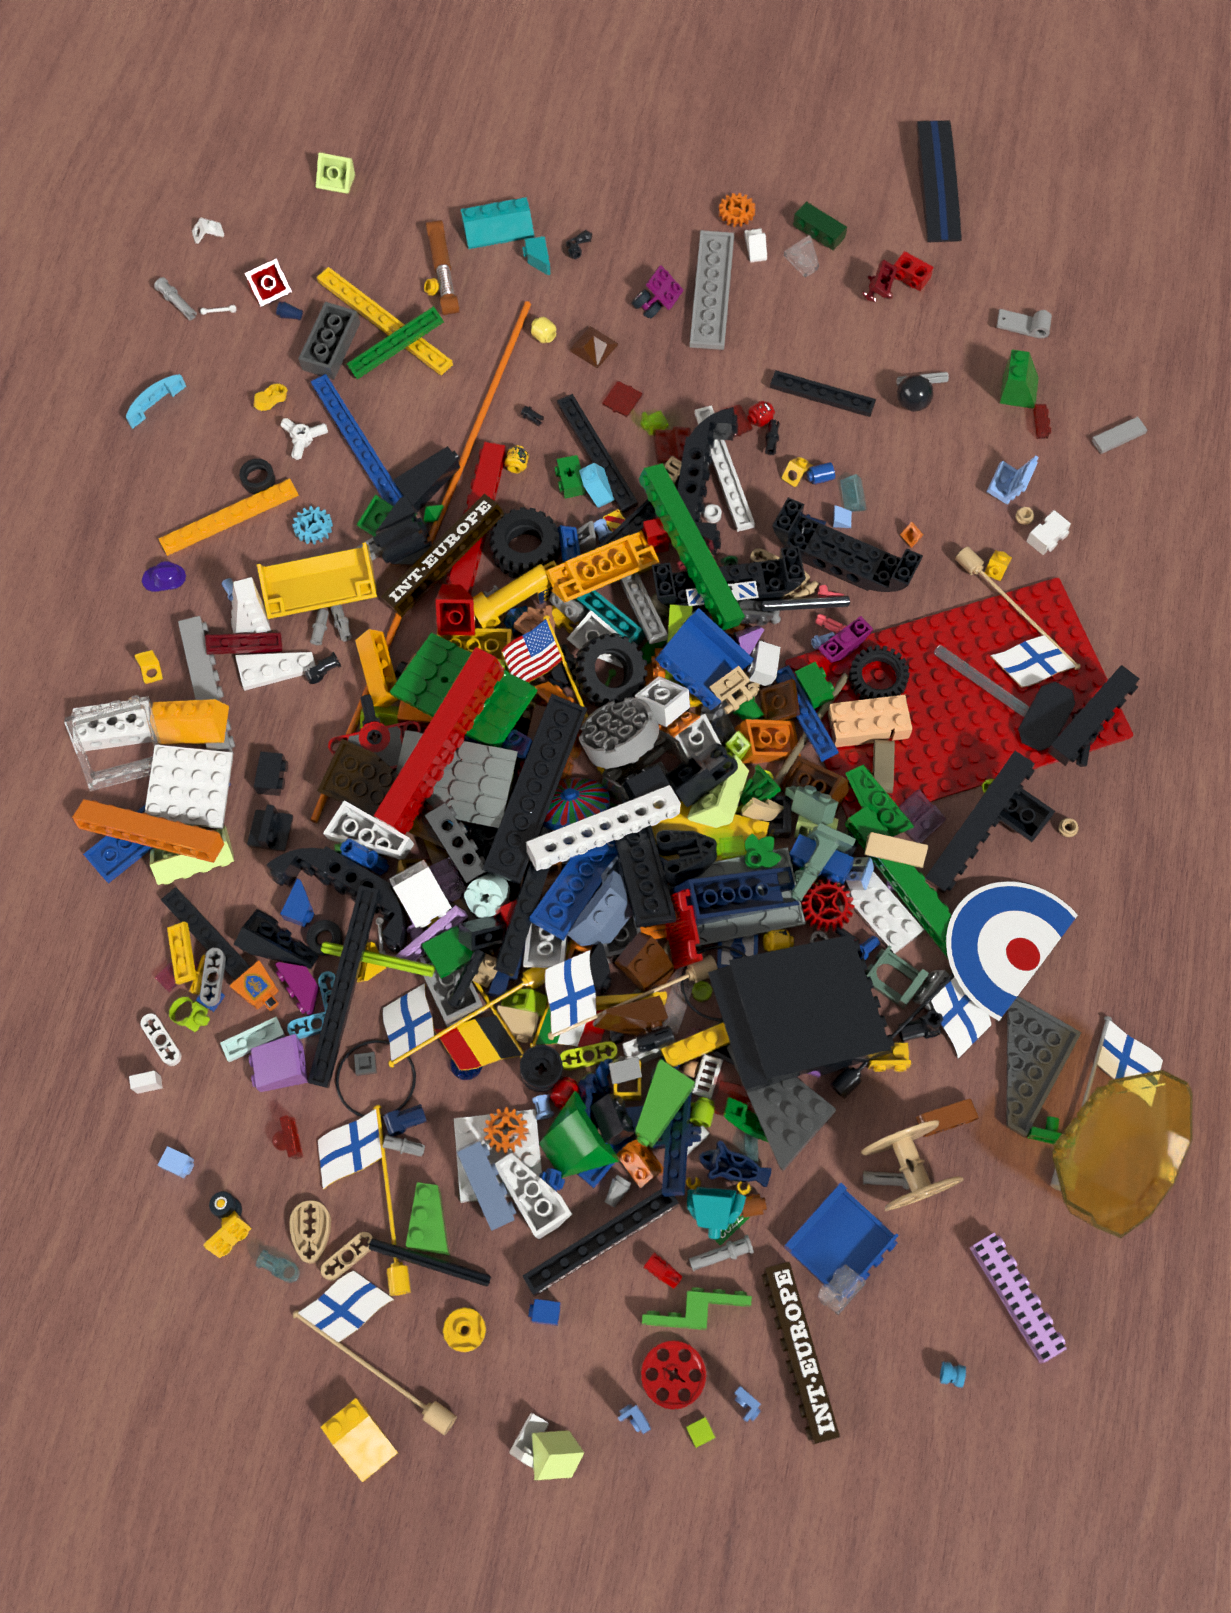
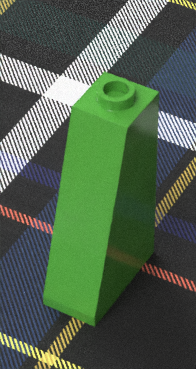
M661 1059L658 1062L635 1130L636 1140L643 1146L647 1147L649 1145L652 1148L695 1086L693 1080Z

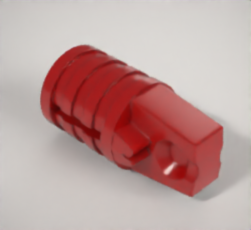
M655 1252L643 1267L649 1273H652L654 1277H657L658 1280L673 1289L682 1279V1276L671 1264H668Z

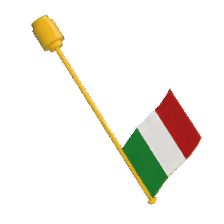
M571 938L569 939L567 945L565 961L567 959L571 943L573 942ZM547 1001L544 1016L541 1017L530 1047L549 1044L584 1047L598 1044L601 1042L605 1029L594 1027L593 1022L596 1020L594 1019L553 1037L554 1040H550L548 1034L551 1032V1013Z

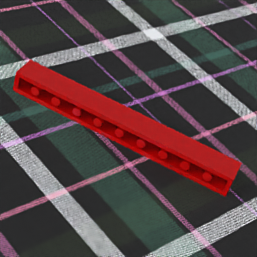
M484 442L483 449L480 448L478 456L480 461L479 464L476 463L475 465L476 477L471 481L472 492L467 496V510L484 493L495 501L506 457L505 445ZM487 532L452 567L451 572L447 574L446 582L448 584H461L470 595L472 594Z

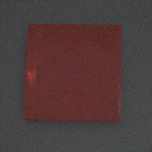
M674 426L672 430H654L653 437L657 463L666 464L671 456L682 462L685 438L691 435V428Z

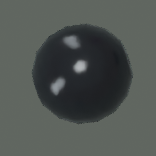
M918 374L904 378L897 389V399L900 405L912 412L927 408L932 402L934 395L931 382Z

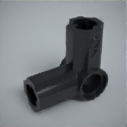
M932 1010L917 1020L910 1021L899 1032L902 1042L917 1038L924 1037V1039L940 1035L939 1027L943 1022L942 1014Z

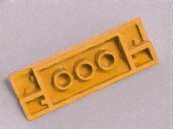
M640 531L548 569L546 574L553 587L551 591L566 603L659 563V559L653 546L647 544L643 532Z

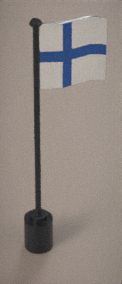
M952 973L891 1036L893 1039L931 1001L933 1009L943 1016L941 1026L952 1042L958 1059L991 1026V1020L989 1015L974 1004L965 994ZM871 1060L863 1062L857 1069L847 1067L830 1086L838 1095L845 1099L862 1082L860 1071Z

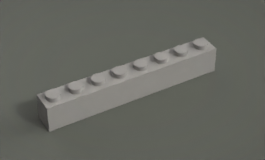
M200 616L178 621L195 699H216L222 702L221 698L224 697L222 687H218L217 681H220L218 670L214 669V665L217 664L214 654L206 655L205 635L209 632L207 622H203ZM227 719L224 743H205L207 750L232 752L234 754L233 747L236 746L233 736L229 734V730H232L229 719Z

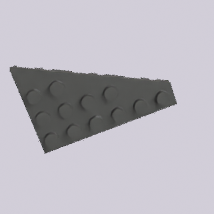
M1017 996L1007 1010L1006 1127L1025 1138L1082 1032Z
M730 1044V1045L727 1047V1049H728V1052H729V1054H730L731 1059L733 1060L734 1066H735V1068H736V1070H737V1072H738V1074H739V1076H740V1079H741V1081H742V1078H741V1075H740V1072H739V1069H738V1066H737V1062H736V1059H735V1056H734V1053H733V1050H732V1047H731V1044ZM797 1077L755 1091H746L770 1148L782 1171L789 1166L836 1112V1108Z

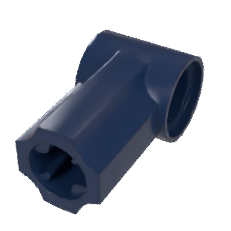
M421 1104L403 1111H392L383 1116L389 1136L400 1135L408 1128L427 1122Z

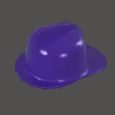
M163 561L145 571L142 577V584L151 592L176 589L185 582V570L170 561Z

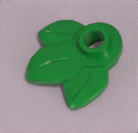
M751 834L745 841L744 846L747 853L745 854L744 861L751 869H758L761 866L773 867L782 858L779 854L772 852L774 848L773 837H764L758 840L755 835ZM752 856H755L757 858L756 863H753L751 861Z

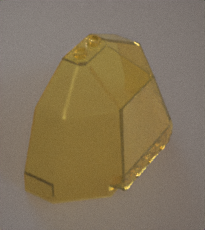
M1164 1070L1112 1079L1106 1086L1097 1087L1089 1097L1090 1101H1086L1077 1113V1118L1074 1117L1064 1130L1065 1134L1062 1133L1053 1145V1161L1063 1201L1069 1213L1091 1226L1119 1238L1124 1237L1152 1216L1175 1184L1192 1142L1191 1088L1188 1082Z

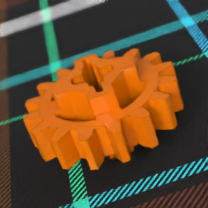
M732 193V197L726 195V200L722 199L721 204H719V217H722L723 222L727 220V225L732 223L733 227H736V224L742 227V223L748 225L749 220L752 221L753 216H755V203H752V198L747 199V195L741 196V193H739L738 196H735Z
M505 1107L502 1113L500 1109H497L496 1116L491 1113L490 1117L492 1120H485L488 1128L483 1129L484 1133L489 1134L484 1137L486 1141L491 1140L489 1147L496 1146V1152L503 1149L505 1154L508 1153V1149H511L514 1153L516 1146L522 1148L521 1141H527V1137L524 1134L529 1133V1129L524 1128L528 1124L527 1120L521 1121L523 1114L521 1113L517 1116L516 1109H513L510 1113L508 1107ZM502 1118V1121L498 1125H494L499 1119ZM510 1118H512V1119H514L515 1121H517V1123L519 1124V1126L513 1125V1124L511 1123ZM508 1126L509 1130L511 1131H508L507 1135H504L503 1131L501 1130H504L505 1127ZM493 1135L499 1136L502 1139V1143L496 1141ZM514 1136H518L514 1142L510 1143Z

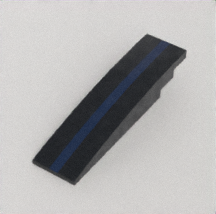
M951 120L917 121L918 169L927 243L961 241L959 196Z

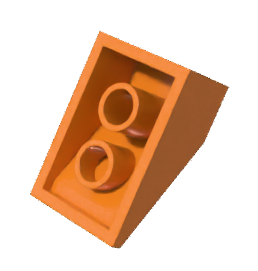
M746 719L734 728L735 733L740 731L752 744L742 758V763L759 764L785 760L798 743L794 721Z

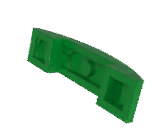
M729 1097L724 1117L743 1132L768 1142L757 1115L747 1110L748 1105Z

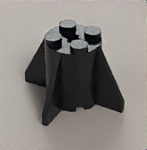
M407 495L397 501L377 529L376 536L373 537L376 546H380L383 551L382 557L386 564L389 562L391 564H414L432 546V541L428 542L427 539L430 536L427 530L429 525L428 523L424 524L421 517L416 518L418 513L415 512Z

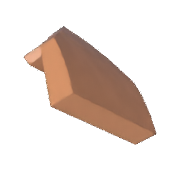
M551 605L539 609L528 607L527 612H524L518 618L513 628L522 634H526L542 623L543 617L548 615L550 616L549 620L555 633V621Z

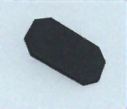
M1057 682L1040 687L1018 728L1023 744L1037 751L1051 746L1059 736L1076 704L1071 689Z

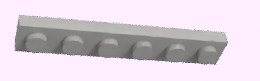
M636 572L620 579L619 581L649 644L668 640V634L638 573Z

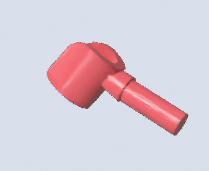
M821 585L817 590L819 597L844 596L842 593L828 591L827 585Z

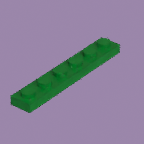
M433 306L348 362L347 365L358 380L444 323V321Z

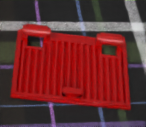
M689 889L670 895L676 921L666 923L664 933L666 940H669L674 969L703 960L702 953L697 954L695 947L700 941L693 905L687 906L686 897L690 896Z

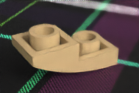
M753 797L741 809L742 815L752 819L772 821L784 808L769 799L762 802Z

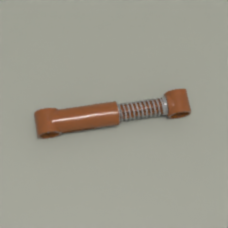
M443 220L426 222L434 271L437 273L442 314L460 313L457 295H454L451 264Z

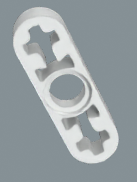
M154 1014L145 1015L141 1019V1027L160 1058L169 1066L177 1065L182 1057L181 1052L161 1020ZM149 1020L155 1021L153 1025L155 1026L157 1031L154 1032L153 1029L148 1026ZM159 1035L166 1036V1042L162 1045L156 1044V1038ZM168 1048L174 1054L173 1060L168 1058L169 1055L164 1049Z

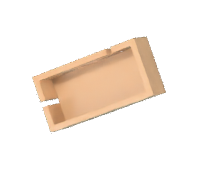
M905 695L829 705L827 714L830 729H832V740L836 747L874 743V740L889 741L891 730H894L891 737L892 741L909 739L912 732Z

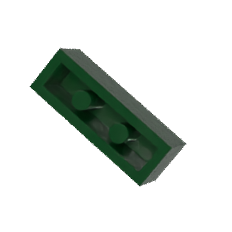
M807 201L794 214L793 226L833 251L846 237L847 226Z

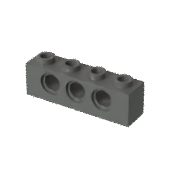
M446 803L426 814L425 817L462 877L469 884L487 873L482 870L486 860L483 856L478 857L475 852L478 848L473 839L468 840L465 836V833L468 831L463 823H457L454 818L457 814L453 807H447ZM445 821L453 823L451 830L445 831L442 829ZM458 837L462 838L464 841L463 845L459 848L454 847L453 840ZM471 854L474 857V861L472 864L466 865L463 863V857Z

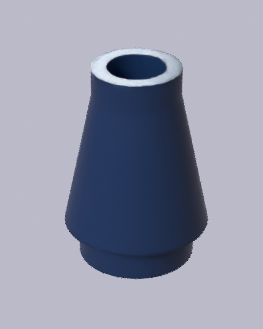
M284 301L278 303L276 315L284 319L301 320L303 310Z

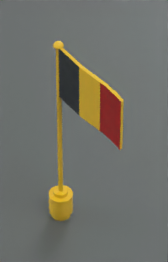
M437 916L431 919V923L427 927L429 928L441 917ZM474 982L487 1004L491 1002L480 984ZM493 1005L490 1008L495 1016L467 1021L439 1037L459 1070L476 1069L502 1059L522 1058L524 1051ZM434 1029V1031H435L436 1034H438L439 1032H441V1031L444 1030V1029Z

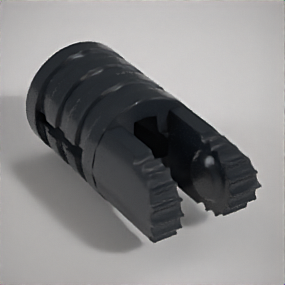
M667 1025L666 1027H661L638 1036L636 1042L639 1052L644 1053L669 1045L670 1043H675V1039L670 1026Z

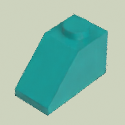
M545 236L525 239V246L522 247L523 256L527 257L528 264L546 275H551Z

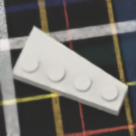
M312 652L235 655L244 691L305 675L304 673L305 671L307 672V669L310 670V667L316 666Z

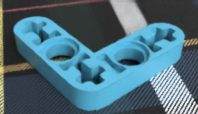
M326 971L319 976V987L325 1012L291 1021L287 1027L289 1035L296 1034L295 1031H292L296 1025H299L300 1028L306 1027L305 1022H307L310 1031L307 1032L306 1028L300 1029L299 1033L296 1034L299 1039L321 1034L328 1007L327 999L331 996L332 990H328V986L323 982L326 981L327 977H330L333 980L330 981L331 988H333L336 977L334 973ZM315 1019L322 1020V1026L319 1029L312 1028V1022Z

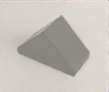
M589 521L577 529L580 552L596 549L593 521Z
M620 1056L609 1063L613 1084L642 1077L639 1058L636 1056Z

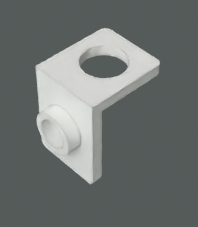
M203 218L199 219L192 230L195 243L199 244L205 233L220 237L224 236L220 223ZM200 228V234L197 236V231Z

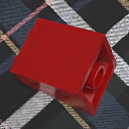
M442 584L436 597L438 635L475 636L474 598L461 584Z

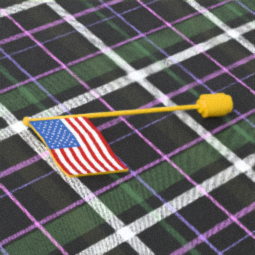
M544 616L543 622L532 631L512 640L501 650L509 673L528 683L546 674L562 661L579 705L584 707L550 623V616ZM587 712L585 713V716H584V717H585V720L588 718ZM596 766L597 770L600 771L602 775L611 773L614 770H616L615 767L605 769Z

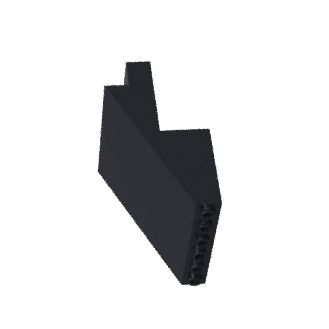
M852 934L729 960V966L708 972L743 1085L747 1092L816 1070H820L821 1074L825 1075L893 1053L891 1047L895 1045L891 1034L886 1035L884 1029L888 1027L884 1015H879L877 1008H880L881 1005L878 997H873L871 989L874 988L871 977H866L864 970L868 968L865 959H860L858 951H861L858 939L853 940Z

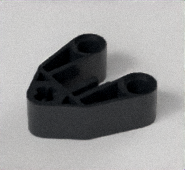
M662 830L656 835V845L660 855H679L678 859L670 860L665 864V878L670 886L680 885L703 874L717 859V842L706 835L695 831Z

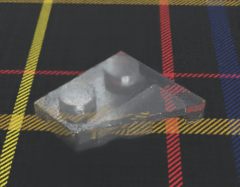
M810 235L784 251V256L804 277L818 270L819 263Z

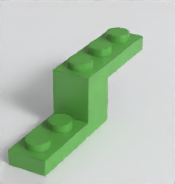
M692 1288L691 1291H687L685 1318L681 1317V1313L669 1312L668 1316H660L658 1311H647V1314L642 1316V1325L706 1330L708 1304L750 1307L752 1296H747V1292L734 1291V1295L725 1294V1290L713 1289V1293H706L703 1288Z

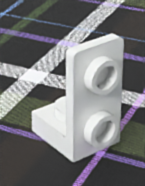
M531 1413L509 1453L521 1462L534 1468L532 1433L544 1432L548 1422Z

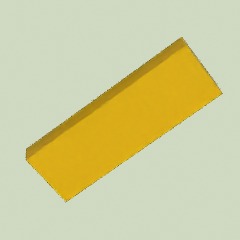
M181 922L167 927L175 983L180 985L197 979L188 923Z

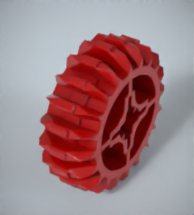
M827 879L826 884L819 880L818 886L815 883L811 885L812 889L809 888L803 897L804 901L801 902V906L804 908L802 909L803 914H808L805 917V921L812 920L810 923L811 927L817 924L818 931L821 930V927H824V931L828 932L829 927H831L832 931L835 932L837 926L842 929L844 927L843 923H849L848 917L853 916L850 910L854 909V905L850 903L854 899L853 897H847L850 891L846 890L844 892L845 886L843 884L837 887L836 882L832 885L830 880ZM823 892L832 893L830 896L819 895V893ZM837 898L842 902L843 913L839 911V907L835 903ZM812 899L815 900V904L819 906V911L817 914L814 912L812 908ZM831 902L830 908H825L823 911L824 904ZM825 915H830L833 918L837 917L835 919H823Z

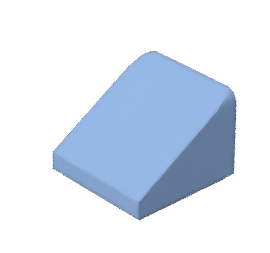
M834 506L833 527L851 528L852 511L840 506Z

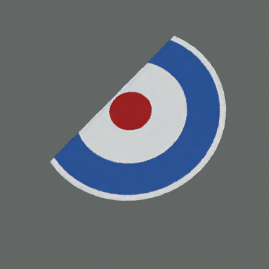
M997 882L976 889L959 903L952 914L947 929V955L958 984L974 1004L999 1021L1078 915L1055 895L1030 884Z

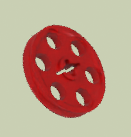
M680 1341L663 1342L655 1346L647 1354L641 1369L642 1385L648 1397L657 1405L667 1409H681L696 1401L702 1393L706 1382V1368L700 1354L690 1345ZM660 1349H666L669 1352L667 1361L663 1362L657 1358V1352ZM682 1349L688 1350L691 1354V1358L687 1362H682L678 1357ZM649 1368H655L658 1371V1378L654 1381L646 1378V1371ZM662 1368H665L668 1371H673L674 1369H677V1375L680 1376L679 1378H681L685 1382H682L679 1379H674L673 1381H670V1375L667 1371L663 1370ZM692 1369H698L701 1372L700 1381L693 1382L690 1380L689 1372ZM660 1388L668 1390L669 1397L665 1401H660L656 1397V1392ZM685 1388L689 1390L691 1395L688 1401L683 1402L678 1398L680 1389Z

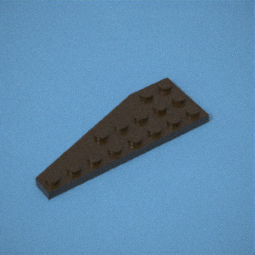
M342 739L317 791L341 803L346 801L374 817L398 774L377 754ZM425 801L422 812L416 816L413 821V827L408 833L445 849L425 817L426 814L435 808ZM445 821L442 825V829L445 831L453 828V825L448 821ZM455 838L453 846L458 848L462 838Z

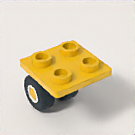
M226 1191L217 1192L210 1199L209 1209L211 1213L222 1222L221 1228L203 1244L207 1250L218 1258L227 1255L232 1250V1247L238 1241L243 1240L251 1230V1227L240 1217L242 1213L241 1203Z

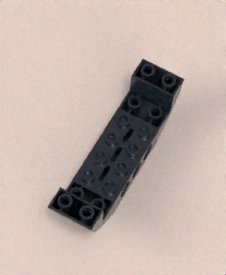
M734 407L711 414L693 430L689 437L685 438L677 489L713 555H716L717 549L721 548L720 531L717 530L716 523L702 522L701 514H704L705 510L703 499L707 496L706 481H709L710 477L708 466L712 463L711 449H714L715 439L733 441L734 434L738 433L737 415L734 414Z
M789 497L787 498L772 528L779 541L785 547L799 546L802 563L866 591L896 592L903 590L909 585L923 555L906 548L903 556L899 558L803 516L805 504Z
M799 546L781 548L779 559L719 567L727 584L756 581L759 598L743 600H775L795 590L806 579ZM670 563L652 565L657 599L669 608L670 605L688 606L686 589L696 588L692 578L688 575V571L672 573ZM705 604L692 606V612H695L698 608L702 612H709Z
M327 846L324 849L300 848L292 850L267 863L266 866L270 871L269 874L273 877V881L280 886L285 884L290 887L302 870L311 877L313 875L317 876L318 880L324 885L328 886L330 884L334 886L335 890L341 895L347 894L351 896V900L354 902L359 885L380 890L375 914L380 913L389 922L382 932L385 939L384 942L388 945L387 948L396 954L406 947L407 926L405 917L396 898L393 886L389 882Z

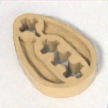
M305 1201L297 1205L291 1213L290 1233L293 1245L300 1258L308 1264H313L318 1261L327 1245L331 1229V1216L327 1208L321 1203ZM310 1205L316 1209V1212L312 1213V1218L316 1220V1223H312V1229L316 1230V1232L311 1235V1238L305 1234V1231L309 1230V1225L305 1223V1220H309V1214L305 1211L309 1209ZM310 1247L315 1252L311 1259L305 1256V1252H308Z

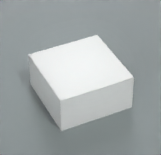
M156 1071L129 1076L130 1088L137 1094L163 1088L161 1076Z

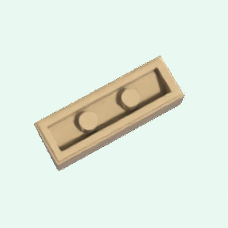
M870 832L867 836L864 855L922 868L928 845Z

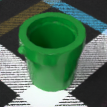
M755 697L748 702L745 701L739 706V709L733 711V714L739 716L743 721L746 719L760 720L764 715L755 702Z

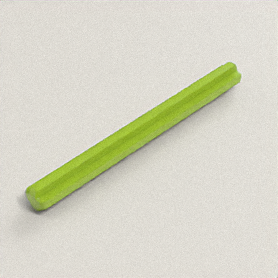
M325 941L322 944L321 951L341 957L344 945ZM366 950L362 962L432 977L435 972L433 965Z

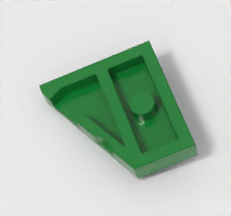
M759 764L755 767L756 772L754 776L747 781L746 787L740 796L739 801L743 806L753 797L765 802L781 791L777 783Z

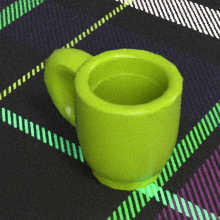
M699 1097L696 1102H691V1107L693 1106L690 1114V1122L699 1127L709 1128L714 1116V1102L708 1098Z

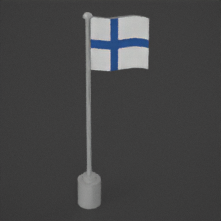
M1110 1016L1104 1017L1105 1024L1075 1127L1073 1145L1070 1146L1067 1159L1063 1158L1062 1161H1057L1050 1184L1052 1188L1062 1192L1070 1193L1072 1191L1078 1167L1074 1165L1075 1162L1071 1158L1097 1066L1112 1079L1137 1093L1150 1106L1152 1104L1163 1060L1149 1047L1123 1032L1112 1022Z

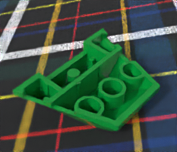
M577 1091L573 1092L539 1143L554 1169L562 1173L561 1178L620 1161L611 1145L604 1143L603 1138L585 1111L587 1107Z

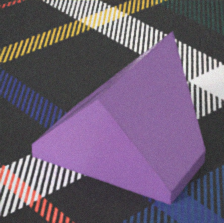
M757 625L733 632L735 642L750 655L765 629Z

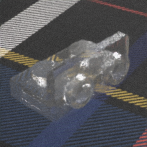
M845 1264L842 1268L835 1271L833 1279L828 1284L821 1287L818 1298L824 1306H828L839 1315L866 1284V1281Z

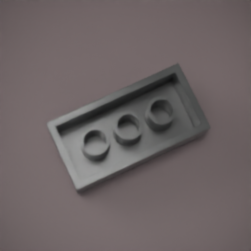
M328 302L324 303L298 358L303 371L319 376L326 374L329 379L335 380L360 325L357 311Z

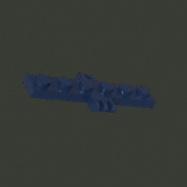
M691 1093L653 1146L655 1149L665 1148L662 1194L664 1197L685 1195L688 1146H692L693 1142L701 1141V1135L698 1134H701L702 1128L689 1124Z

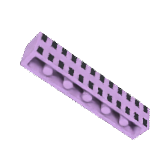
M993 1233L971 1246L970 1250L1039 1363H1044L1066 1350L1064 1346L1066 1342L1059 1332L1056 1333L1053 1328V1320L1047 1312H1043L1038 1296L1030 1291L1028 1287L1029 1282L1025 1275L1020 1274L1017 1270L1016 1260L1011 1254L1008 1255L1004 1249L1006 1245L1003 1239Z

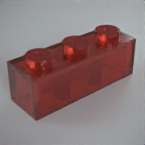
M1035 404L1033 414L1037 439H1048L1049 434H1051V427H1049L1050 418H1048L1049 409L1046 404Z

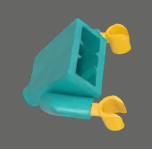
M688 1177L686 1185L690 1187V1190L687 1191V1209L693 1219L697 1221L698 1227L708 1228V1237L710 1239H719L721 1237V1230H726L730 1224L735 1223L742 1213L746 1200L745 1194H748L751 1190L750 1184L748 1183L747 1189L743 1191L740 1189L742 1181L737 1184L739 1194H736V1190L700 1187L701 1181L697 1177L695 1178V1184L691 1185V1178Z

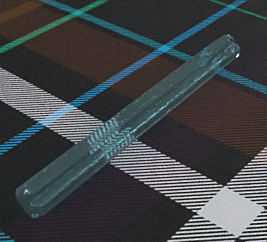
M942 645L935 649L934 654L1025 717L1030 708Z

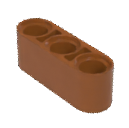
M971 1098L916 1117L918 1125L934 1120L939 1121L938 1127L923 1135V1137H928L979 1119Z

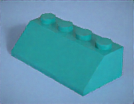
M527 197L461 209L468 249L534 237Z

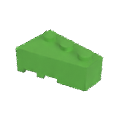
M417 1182L406 1247L410 1250L450 1255L440 1188L438 1185Z

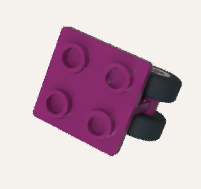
M660 265L646 283V286L654 295L651 297L650 292L644 289L633 299L632 305L636 309L642 307L645 310L643 315L647 318H653L662 307L656 300L659 299L670 310L682 294L683 289L669 272Z

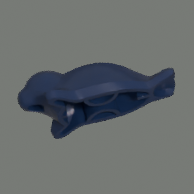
M589 1072L580 1079L579 1092L580 1098L587 1108L585 1111L598 1131L599 1127L590 1106L607 1094H610L611 1089L609 1087L601 1088L596 1074Z
M721 1140L716 1143L717 1149H711L699 1155V1161L709 1171L707 1174L709 1179L720 1176L735 1182L757 1181L763 1187H767L769 1183L771 1168L759 1167L748 1156L729 1150Z

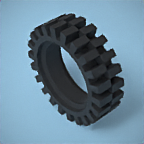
M875 645L874 649L871 646L867 647L866 651L863 649L860 651V655L857 654L849 672V682H851V689H855L854 694L856 696L860 694L859 699L899 696L904 693L910 672H908L909 666L905 665V658L901 660L902 655L899 652L896 655L893 648L887 651L888 646H883V649H880L879 645ZM875 661L887 663L895 671L896 682L887 689L872 688L866 684L862 677L863 668Z

